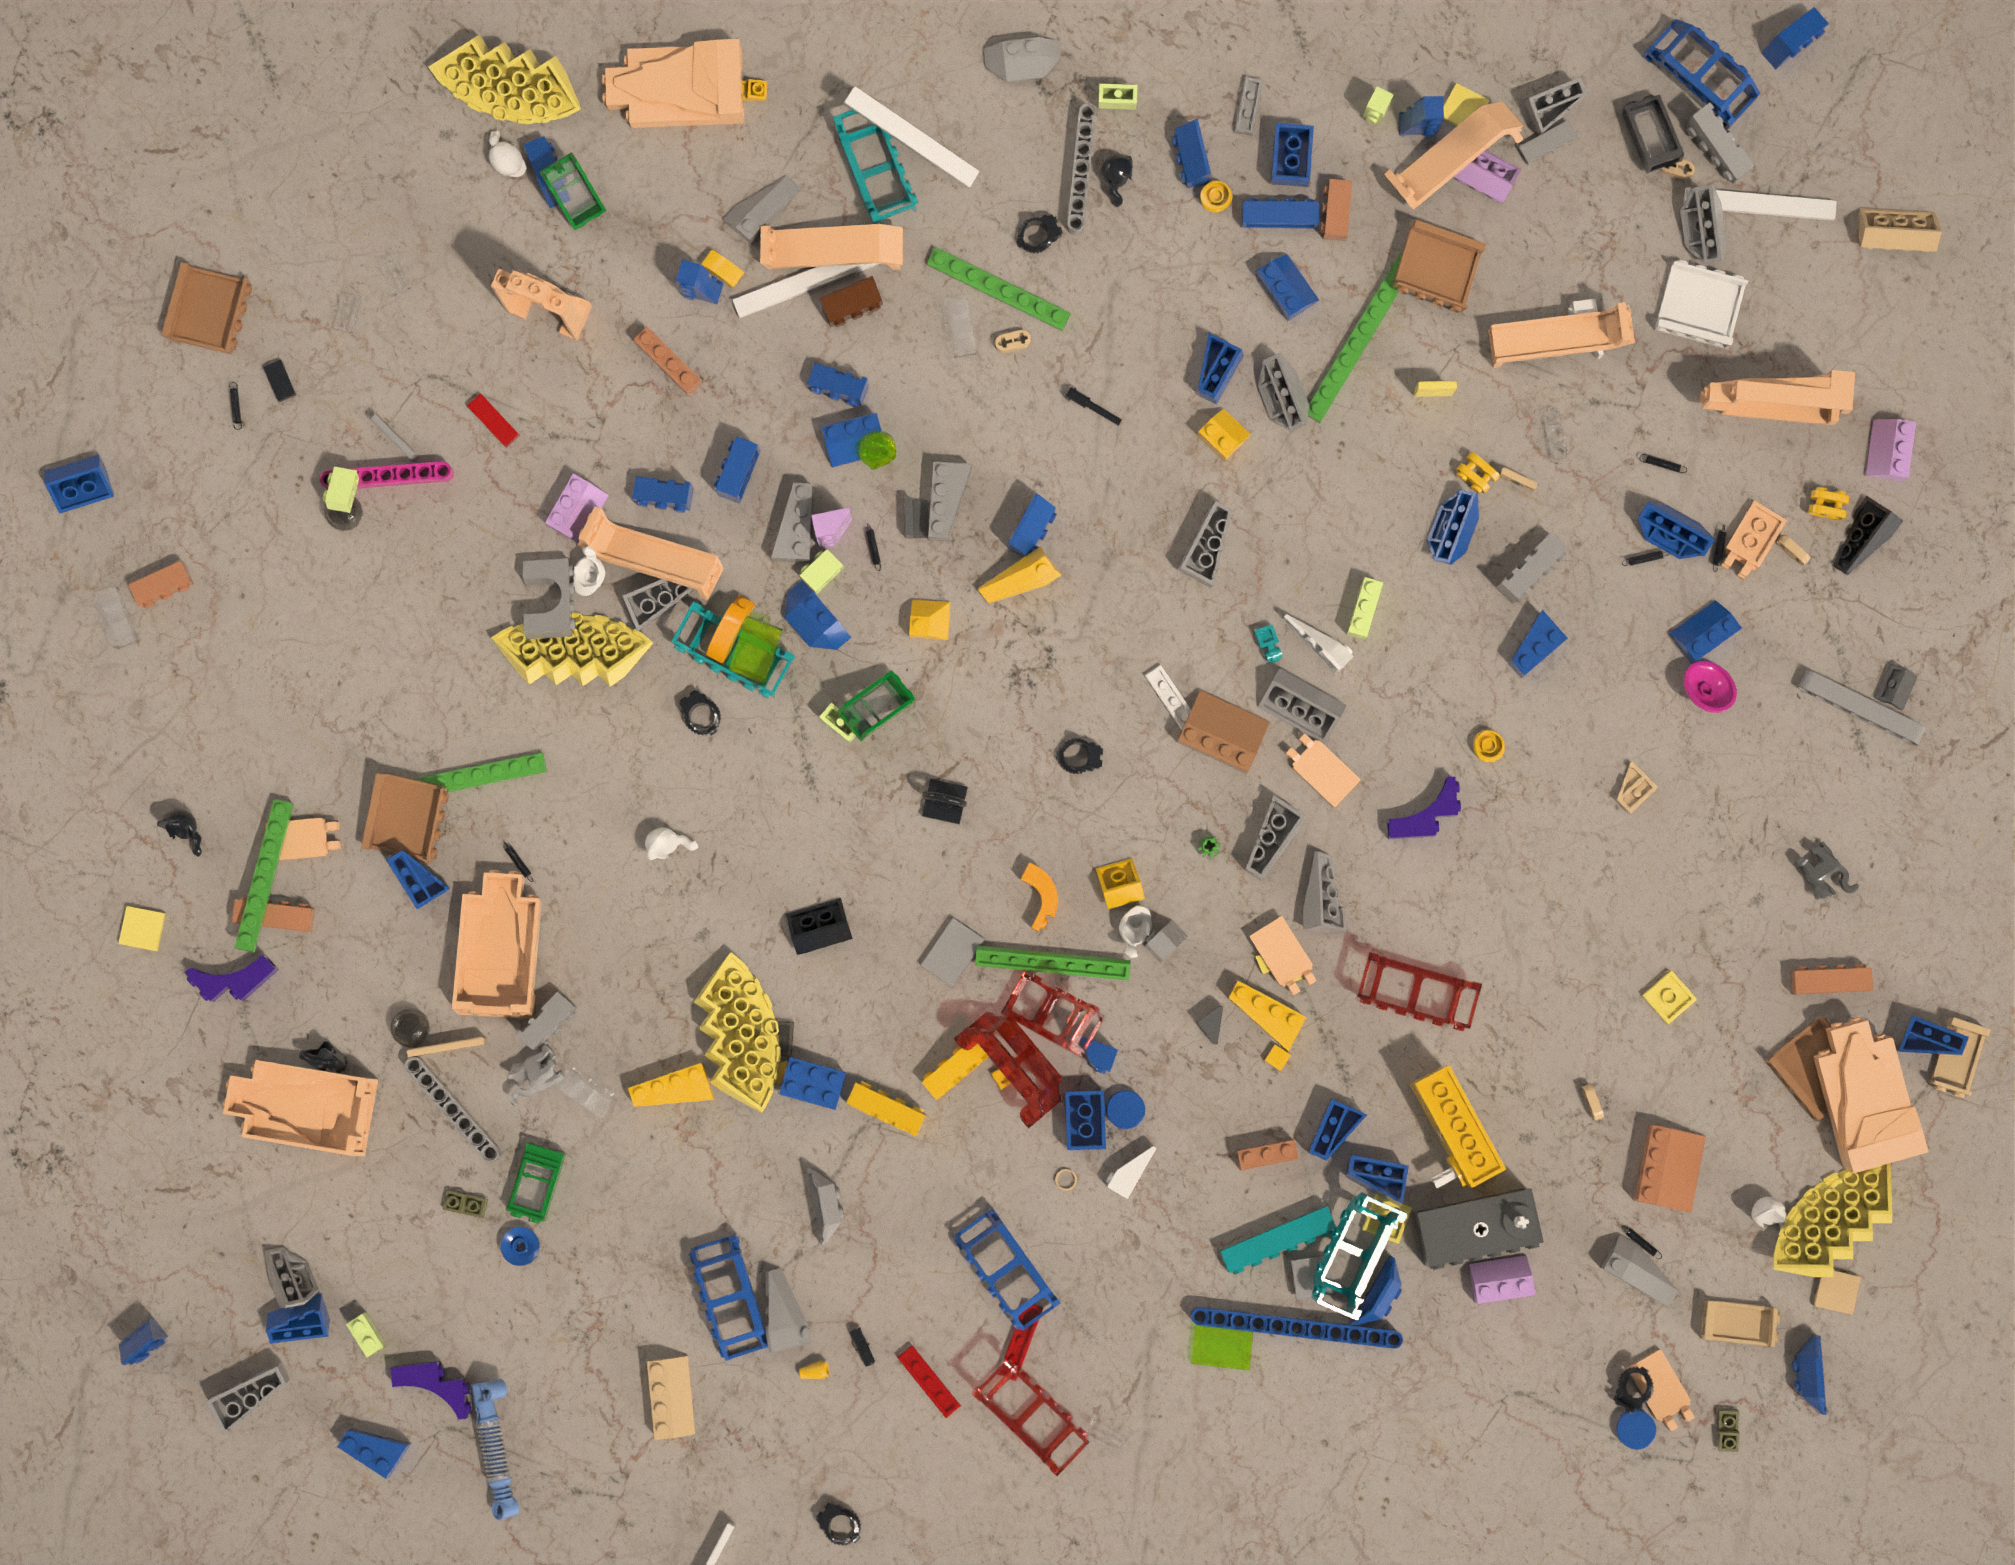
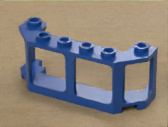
M1678 19L1672 22L1642 56L1649 63L1653 59L1657 66L1661 64L1706 105L1710 102L1714 107L1712 110L1716 113L1715 116L1720 115L1724 121L1722 124L1725 130H1728L1760 95V91L1744 66L1738 65L1729 53H1724L1717 42L1705 36V32L1702 29ZM1672 29L1678 34L1666 49L1660 50L1655 48ZM1687 34L1712 55L1696 73H1691L1671 55V51ZM1717 61L1742 81L1726 100L1720 99L1701 81V78ZM1744 91L1751 100L1733 117L1729 106Z
M994 1208L989 1209L981 1217L955 1234L957 1239L954 1242L960 1250L964 1249L967 1253L964 1257L970 1265L974 1264L978 1269L976 1274L982 1282L986 1280L989 1284L988 1291L993 1298L997 1296L1001 1301L998 1304L1005 1314L1008 1312L1013 1319L1010 1321L1017 1330L1019 1328L1022 1331L1061 1304L999 1218ZM989 1216L992 1220V1225L965 1243L961 1235ZM998 1230L1015 1253V1258L988 1276L970 1249L989 1234ZM1021 1264L1028 1271L1040 1290L1028 1301L1012 1310L994 1283ZM1047 1298L1052 1306L1026 1325H1023L1018 1318L1019 1314L1040 1299Z
M737 1234L691 1249L692 1253H689L691 1262L695 1265L696 1272L693 1274L696 1284L700 1283L702 1289L699 1292L702 1303L706 1302L708 1310H705L708 1322L712 1321L713 1329H711L713 1339L718 1341L721 1358L724 1357L726 1361L768 1348L765 1333L766 1327H764ZM729 1240L731 1250L728 1253L700 1261L697 1250ZM727 1259H733L742 1285L741 1291L711 1300L701 1268ZM745 1299L752 1317L754 1330L723 1340L714 1308ZM753 1337H757L760 1340V1346L733 1355L729 1354L728 1345Z

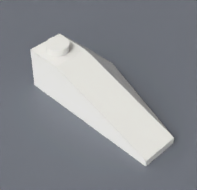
M1287 614L1284 616L1283 620L1334 674L1340 671L1353 658L1351 655L1353 652L1346 644L1343 646L1340 642Z

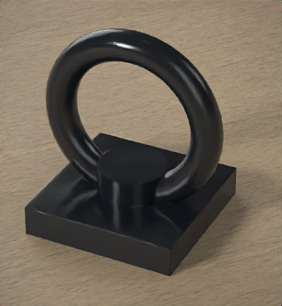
M930 779L928 791L922 794V798L925 800L922 817L960 825L963 808L967 806L965 798L968 787Z

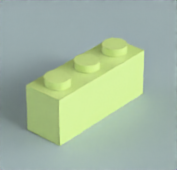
M1367 577L1363 579L1346 635L1363 640L1367 638L1383 582Z

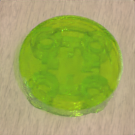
M874 431L866 434L858 445L860 459L871 469L885 466L897 456V448L893 437L883 431Z

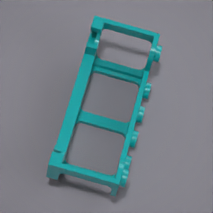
M850 110L834 116L833 120L841 145L872 223L881 224L882 220L910 209L916 211L918 199L915 192L911 193L912 188L909 180L905 181L904 179L905 169L902 163L898 164L896 157L899 154L896 146H891L890 143L892 136L877 125L847 134L842 119L857 114V112ZM880 132L888 148L891 160L861 171L851 143ZM895 169L905 192V197L876 208L866 186L865 179ZM905 203H909V205H906L904 207L898 208L896 210L890 211L879 216V213L884 212L886 210H889L891 208L897 207Z
M693 601L671 641L675 645L674 649L683 654L684 652L693 656L692 660L701 665L705 662L710 665V670L718 674L720 671L727 674L726 678L735 683L737 680L744 683L743 687L752 692L755 689L766 698H769V696L774 698L788 668L796 658L795 655L788 651L785 652L781 648H777L740 629L737 635L738 642L724 666L696 653V649L711 624L719 626L722 618ZM694 612L703 618V623L691 645L687 647L678 642L677 639L691 613ZM746 643H750L774 657L760 685H756L731 671ZM782 660L786 661L787 663L772 691L767 689L766 685L778 663Z
M1363 1192L1359 1193L1348 1204L1347 1208L1342 1211L1340 1223L1332 1232V1240L1324 1249V1257L1316 1266L1312 1299L1323 1306L1358 1320L1362 1312L1357 1309L1359 1303L1363 1302L1361 1296L1393 1228L1397 1230L1398 1221L1404 1223L1408 1214L1402 1209L1385 1204ZM1368 1201H1371L1391 1211L1387 1215H1380L1365 1207ZM1355 1212L1363 1213L1380 1222L1367 1250L1342 1241ZM1339 1248L1362 1258V1263L1350 1287H1344L1325 1278ZM1326 1287L1347 1296L1346 1310L1322 1300Z

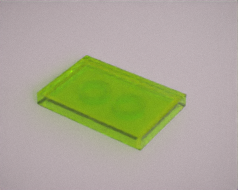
M747 616L729 670L765 683L783 629Z
M1195 1325L1191 1364L1250 1371L1253 1332Z

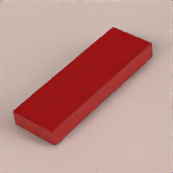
M481 393L467 405L505 448L520 436Z

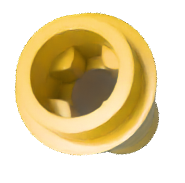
M822 1360L800 1368L801 1379H825V1377H829L827 1361L822 1362Z

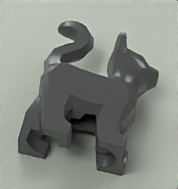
M1824 841L1810 851L1812 855H1816L1819 859L1815 865L1804 856L1793 864L1795 867H1800L1803 870L1806 880L1814 888L1813 896L1817 900L1836 894L1834 889L1824 880L1837 872L1841 874L1840 885L1843 891L1854 893L1859 888L1858 884L1848 885L1849 873L1847 869L1833 856L1831 849Z

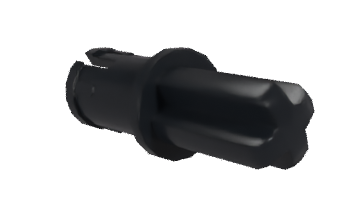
M861 1327L849 1332L856 1345L855 1350H858L864 1365L868 1367L874 1364L875 1359L868 1346L870 1343H867Z

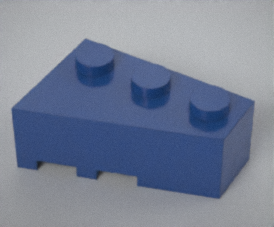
M1813 7L1779 33L1761 54L1776 70L1788 59L1797 56L1801 52L1800 49H1806L1812 44V39H1819L1825 33L1824 29L1829 23Z
M542 136L523 145L549 207L552 208L557 206L558 203L539 172L558 161V158L552 155L555 150L551 141L547 143L545 136ZM566 177L552 184L555 190L565 185L564 182H567ZM567 189L558 193L563 203L571 200Z
M682 259L676 283L684 298L688 300L696 298L717 305L724 283L716 281L717 278L715 276L710 277V272L702 265Z
M814 363L807 386L810 392L821 395V393H824L832 400L839 401L841 399L846 401V404L849 406L857 407L858 405L862 407L869 382L867 377L862 376L859 379L853 377L852 373L846 372L845 374L837 371L835 368Z
M636 477L632 500L636 502L637 506L647 507L649 504L655 505L656 509L666 510L668 507L674 508L675 512L685 513V510L690 511L694 488L691 482L686 481L685 484L675 483L674 480H668L667 482L656 478Z
M1544 610L1539 612L1509 663L1521 678L1568 639Z
M1330 1099L1307 1153L1327 1161L1367 1114Z
M1351 1155L1348 1158L1346 1178L1400 1207L1404 1200L1409 1165Z
M351 1428L346 1432L337 1447L387 1479L391 1476L411 1443Z

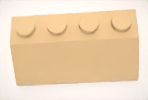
M1860 208L1858 238L1861 247L1866 249L1883 248L1885 250L1900 249L1903 251L1937 252L1942 231L1936 212Z
M688 1356L648 1360L647 1368L654 1440L694 1435L695 1423Z

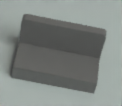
M905 498L906 539L928 538V500Z
M1891 664L1876 699L1880 702L1891 704L1898 710L1903 711L1917 676L1908 668Z

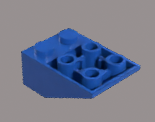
M154 1318L149 1319L119 1344L122 1365H133L134 1363L143 1362L150 1356V1351L157 1350L166 1343L164 1340L168 1335Z

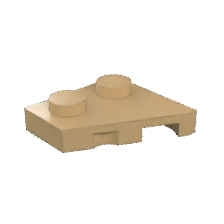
M1631 762L1617 802L1631 814L1658 787Z

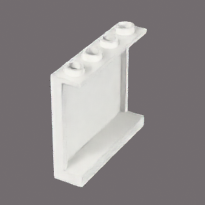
M1674 261L1670 268L1655 330L1728 350L1732 346V335L1748 280H1744V277L1740 275H1726L1721 270H1707V267L1702 265H1688L1687 261Z

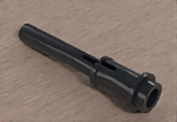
M1076 387L1069 389L1065 396L1068 398V401L1072 400L1084 409L1087 407L1119 426L1122 421L1121 418L1090 401L1091 398L1077 391Z

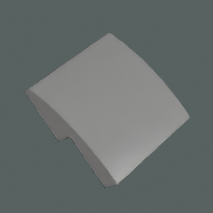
M1324 1255L1291 1260L1297 1300L1312 1297L1316 1274L1315 1269L1317 1264L1322 1261ZM1330 1266L1325 1278L1333 1281ZM1326 1287L1324 1295L1335 1294L1333 1289Z

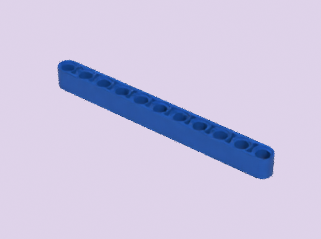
M1196 1307L1190 1314L1192 1321L1200 1326L1392 1349L1399 1348L1403 1342L1402 1335L1391 1329L1207 1307ZM1197 1311L1205 1313V1318L1202 1321L1195 1320L1194 1315ZM1217 1313L1224 1315V1321L1220 1324L1214 1322V1316ZM1237 1315L1242 1316L1244 1319L1243 1324L1240 1326H1236L1233 1323V1319ZM1255 1318L1263 1320V1325L1260 1328L1253 1327L1252 1323ZM1275 1320L1282 1322V1328L1278 1331L1272 1328V1323ZM1295 1322L1300 1323L1302 1327L1298 1333H1294L1291 1330ZM1313 1325L1320 1326L1321 1331L1318 1335H1312L1311 1327ZM1333 1327L1340 1329L1338 1337H1331L1330 1330ZM1353 1329L1359 1331V1337L1356 1340H1352L1349 1336ZM1370 1333H1378L1379 1338L1376 1342L1369 1340ZM1396 1334L1398 1336L1396 1344L1388 1342L1390 1335Z

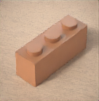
M1329 179L1328 185L1325 184L1324 196H1327V201L1323 203L1322 214H1325V222L1321 221L1320 233H1324L1323 239L1346 241L1352 181Z
M178 561L130 583L128 586L136 604L146 609L154 606L155 602L160 599L163 601L171 598L173 593L189 590L190 586L194 583L185 563Z
M1295 1140L1236 1151L1240 1170L1299 1159Z

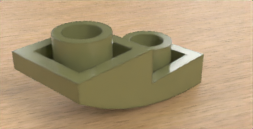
M447 1191L443 1210L484 1218L488 1199Z
M1718 1409V1451L1738 1452L1739 1450L1738 1409Z

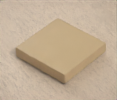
M1834 1271V1277H1819L1813 1306L1853 1315L1861 1277Z

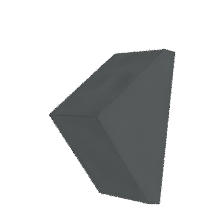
M1218 1006L1197 1021L1211 1043L1218 1045L1223 1006Z

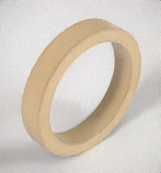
M1063 1169L1057 1173L1055 1183L1059 1189L1069 1191L1075 1187L1077 1177L1072 1170ZM1064 1171L1071 1172L1075 1178L1073 1186L1067 1189L1060 1187L1057 1181L1059 1174Z

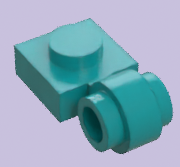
M1273 624L1255 630L1254 633L1260 649L1267 647V651L1264 652L1267 662L1274 663L1280 661L1282 653L1279 647L1275 648L1274 644L1279 643Z

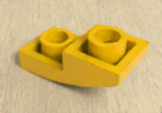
M742 80V101L766 100L767 81Z
M711 250L700 264L713 276H718L730 288H733L744 274L741 269L714 250Z

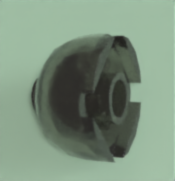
M354 497L350 513L327 509L325 503L324 516L328 524L340 531H348L357 527L360 523L359 521L363 516V508L359 500Z
M413 1008L404 1009L393 1017L390 1025L391 1034L400 1045L414 1047L425 1041L430 1032V1023L427 1016L421 1011Z

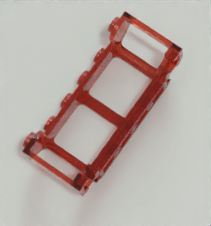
M1368 952L1356 998L1360 999L1359 1002L1363 1004H1376L1377 1009L1387 1011L1388 1008L1394 1009L1395 1014L1406 1016V1013L1414 1015L1413 1019L1425 1021L1426 1018L1433 1020L1432 1024L1443 1027L1444 1024L1453 1026L1455 1030L1464 1032L1465 1029H1470L1482 984L1458 979ZM1370 962L1377 965V971L1370 996L1362 995ZM1384 968L1408 973L1415 977L1406 1008L1376 1000ZM1424 979L1454 987L1446 1019L1415 1010ZM1464 989L1475 991L1467 1024L1454 1021L1460 995Z
M1023 973L1001 1013L1082 1058L1105 1016L1099 1013L1100 1009L1095 1005L1086 1003L1079 998L1076 1001L1077 998L1070 993H1066L1058 987L1052 989L1041 982L1042 978L1033 973L1031 976ZM1028 981L1047 991V996L1032 1020H1028L1012 1010ZM1061 998L1073 1004L1075 1008L1061 1033L1056 1035L1043 1028V1024L1056 1001ZM1086 1011L1071 1041L1066 1040L1081 1012ZM1093 1016L1098 1017L1099 1021L1085 1046L1080 1048L1078 1043Z
M986 1012L954 1038L957 1044L964 1050H970L979 1044L1028 1104L1021 1109L1020 1118L1028 1129L1061 1102V1094H1059L1061 1075L1012 1016L1004 1015L1001 1017L993 1015L992 1012ZM997 1030L1018 1055L1016 1058L996 1038L994 1031ZM1022 1062L1044 1086V1089H1039L1020 1065Z
M1003 1358L1002 1363L992 1374L972 1391V1395L979 1402L981 1401L984 1406L988 1407L1058 1476L1090 1443L1087 1439L1089 1435L1081 1427L1078 1429L1071 1422L1073 1418L1065 1410L1062 1413L1057 1408L1059 1404L1052 1397L1048 1399L1043 1394L1045 1390L1039 1384L1034 1386L1029 1381L1031 1377L1024 1370L1020 1372L1018 1370L1019 1367L1011 1359L1007 1361ZM1006 1366L1009 1371L989 1392H983L982 1389ZM1014 1374L1038 1395L1017 1419H1012L992 1399L994 1394ZM1043 1403H1046L1067 1423L1063 1431L1046 1448H1042L1022 1428V1425ZM1072 1432H1075L1084 1442L1059 1466L1052 1459L1051 1454Z

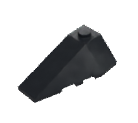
M1868 496L1865 497L1853 515V524L1846 532L1848 536L1845 544L1841 545L1833 564L1836 569L1847 576L1891 538L1903 522L1892 511Z

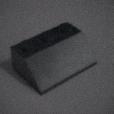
M841 898L786 914L791 939L797 955L853 939Z

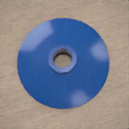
M512 1228L502 1238L501 1252L505 1260L510 1264L516 1266L527 1265L539 1253V1239L529 1228ZM520 1242L525 1245L523 1250L518 1248Z

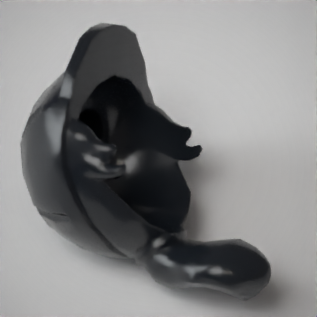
M1111 155L1102 164L1101 176L1108 185V194L1113 200L1112 204L1116 207L1123 203V198L1119 194L1118 188L1125 185L1128 178L1132 179L1133 161L1129 155Z
M174 809L157 822V826L166 829L169 836L173 837V839H175L176 835L181 839L192 840L191 850L195 856L199 857L202 854L200 848L202 838L196 831V819L190 812L184 809Z

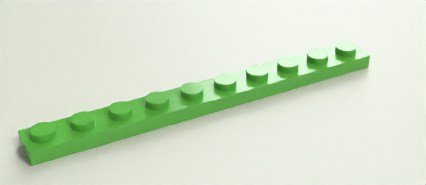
M1402 253L1397 257L1311 400L1308 417L1316 422L1321 423L1399 293L1397 289L1392 288Z

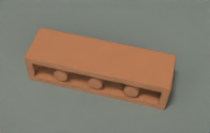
M647 326L633 339L635 344L688 397L702 384L700 378Z
M241 896V900L235 899L232 923L241 924L248 897ZM269 900L262 927L312 933L315 910L310 909L308 904L298 903V907L291 906V902L279 901V905L272 904V900Z
M1856 964L1854 968L1849 969L1846 968V965H1835V969H1827V966H1815V970H1808V967H1796V971L1790 972L1792 995L1873 991L1872 968H1866V964Z

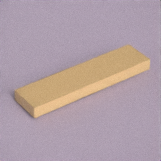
M485 1037L413 1048L407 1050V1056L417 1057L487 1045V1040Z

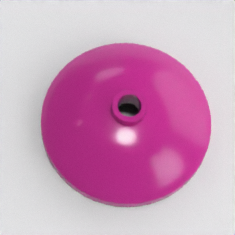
M1698 661L1689 666L1685 671L1683 677L1684 689L1690 700L1699 708L1711 713H1722L1731 708L1735 703L1737 697L1735 682L1730 674L1718 664L1709 661Z

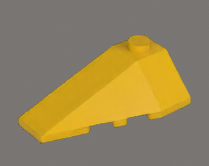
M1040 546L979 587L978 590L989 604L1046 586L1062 574Z

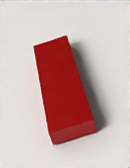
M1033 1304L1020 1314L1019 1320L1023 1325H1026L1042 1313L1043 1307ZM1039 1320L1023 1331L1020 1328L1018 1330L1015 1328L998 1375L1013 1381L1017 1380Z
M913 1345L897 1357L945 1418L961 1407L960 1403Z

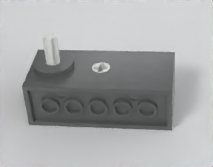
M1532 1188L1512 1190L1413 1212L1424 1264L1433 1270L1444 1268L1446 1263L1452 1266L1463 1264L1465 1259L1471 1260V1262L1482 1260L1484 1255L1496 1257L1500 1256L1502 1251L1515 1253L1519 1252L1521 1247L1533 1249L1540 1247L1539 1243H1544ZM1478 1226H1481L1482 1229H1480L1479 1232H1476L1475 1229H1477Z

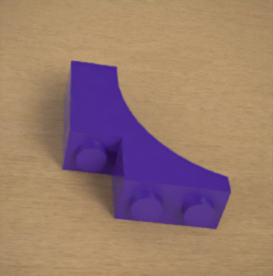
M1447 777L1445 779L1440 794L1425 810L1404 818L1388 819V839L1435 837L1436 832H1439V821H1435V818L1454 817L1458 815V812H1461V802L1457 800L1460 785L1459 781H1456V777Z
M261 955L251 965L234 973L211 975L190 967L185 974L188 976L186 978L193 987L197 986L199 988V994L205 1001L215 1002L229 988L231 989L229 993L233 998L245 1001L279 969L267 955Z
M440 1361L393 1366L390 1368L392 1387L412 1386L429 1390L440 1396L450 1405L458 1420L467 1419L469 1414H471V1403L467 1401V1394L470 1393L469 1383L465 1381V1378L442 1381L444 1366L440 1365Z

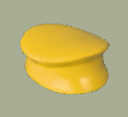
M1219 180L1207 183L1202 188L1200 194L1201 204L1204 209L1215 213L1226 209L1233 198L1228 185Z
M1486 729L1480 731L1475 736L1473 749L1481 761L1495 762L1503 756L1505 743L1498 732Z

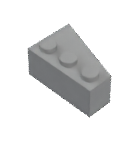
M1581 77L1524 100L1537 136L1546 131L1588 95Z
M1171 920L1159 933L1154 931L1145 940L1147 942L1145 948L1161 963L1188 936Z
M557 992L540 1009L537 1015L528 1021L526 1027L522 1031L519 1030L515 1035L532 1050L538 1051L539 1048L542 1049V1046L548 1045V1039L552 1034L556 1036L563 1028L561 1024L565 1020L570 1021L576 1014L574 1010L577 1007L564 995Z

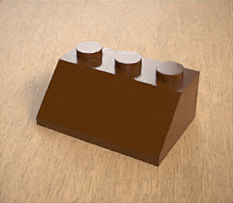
M873 276L820 298L822 308L831 327H840L851 318L853 320L859 319L863 316V313L868 311L875 312L883 305Z

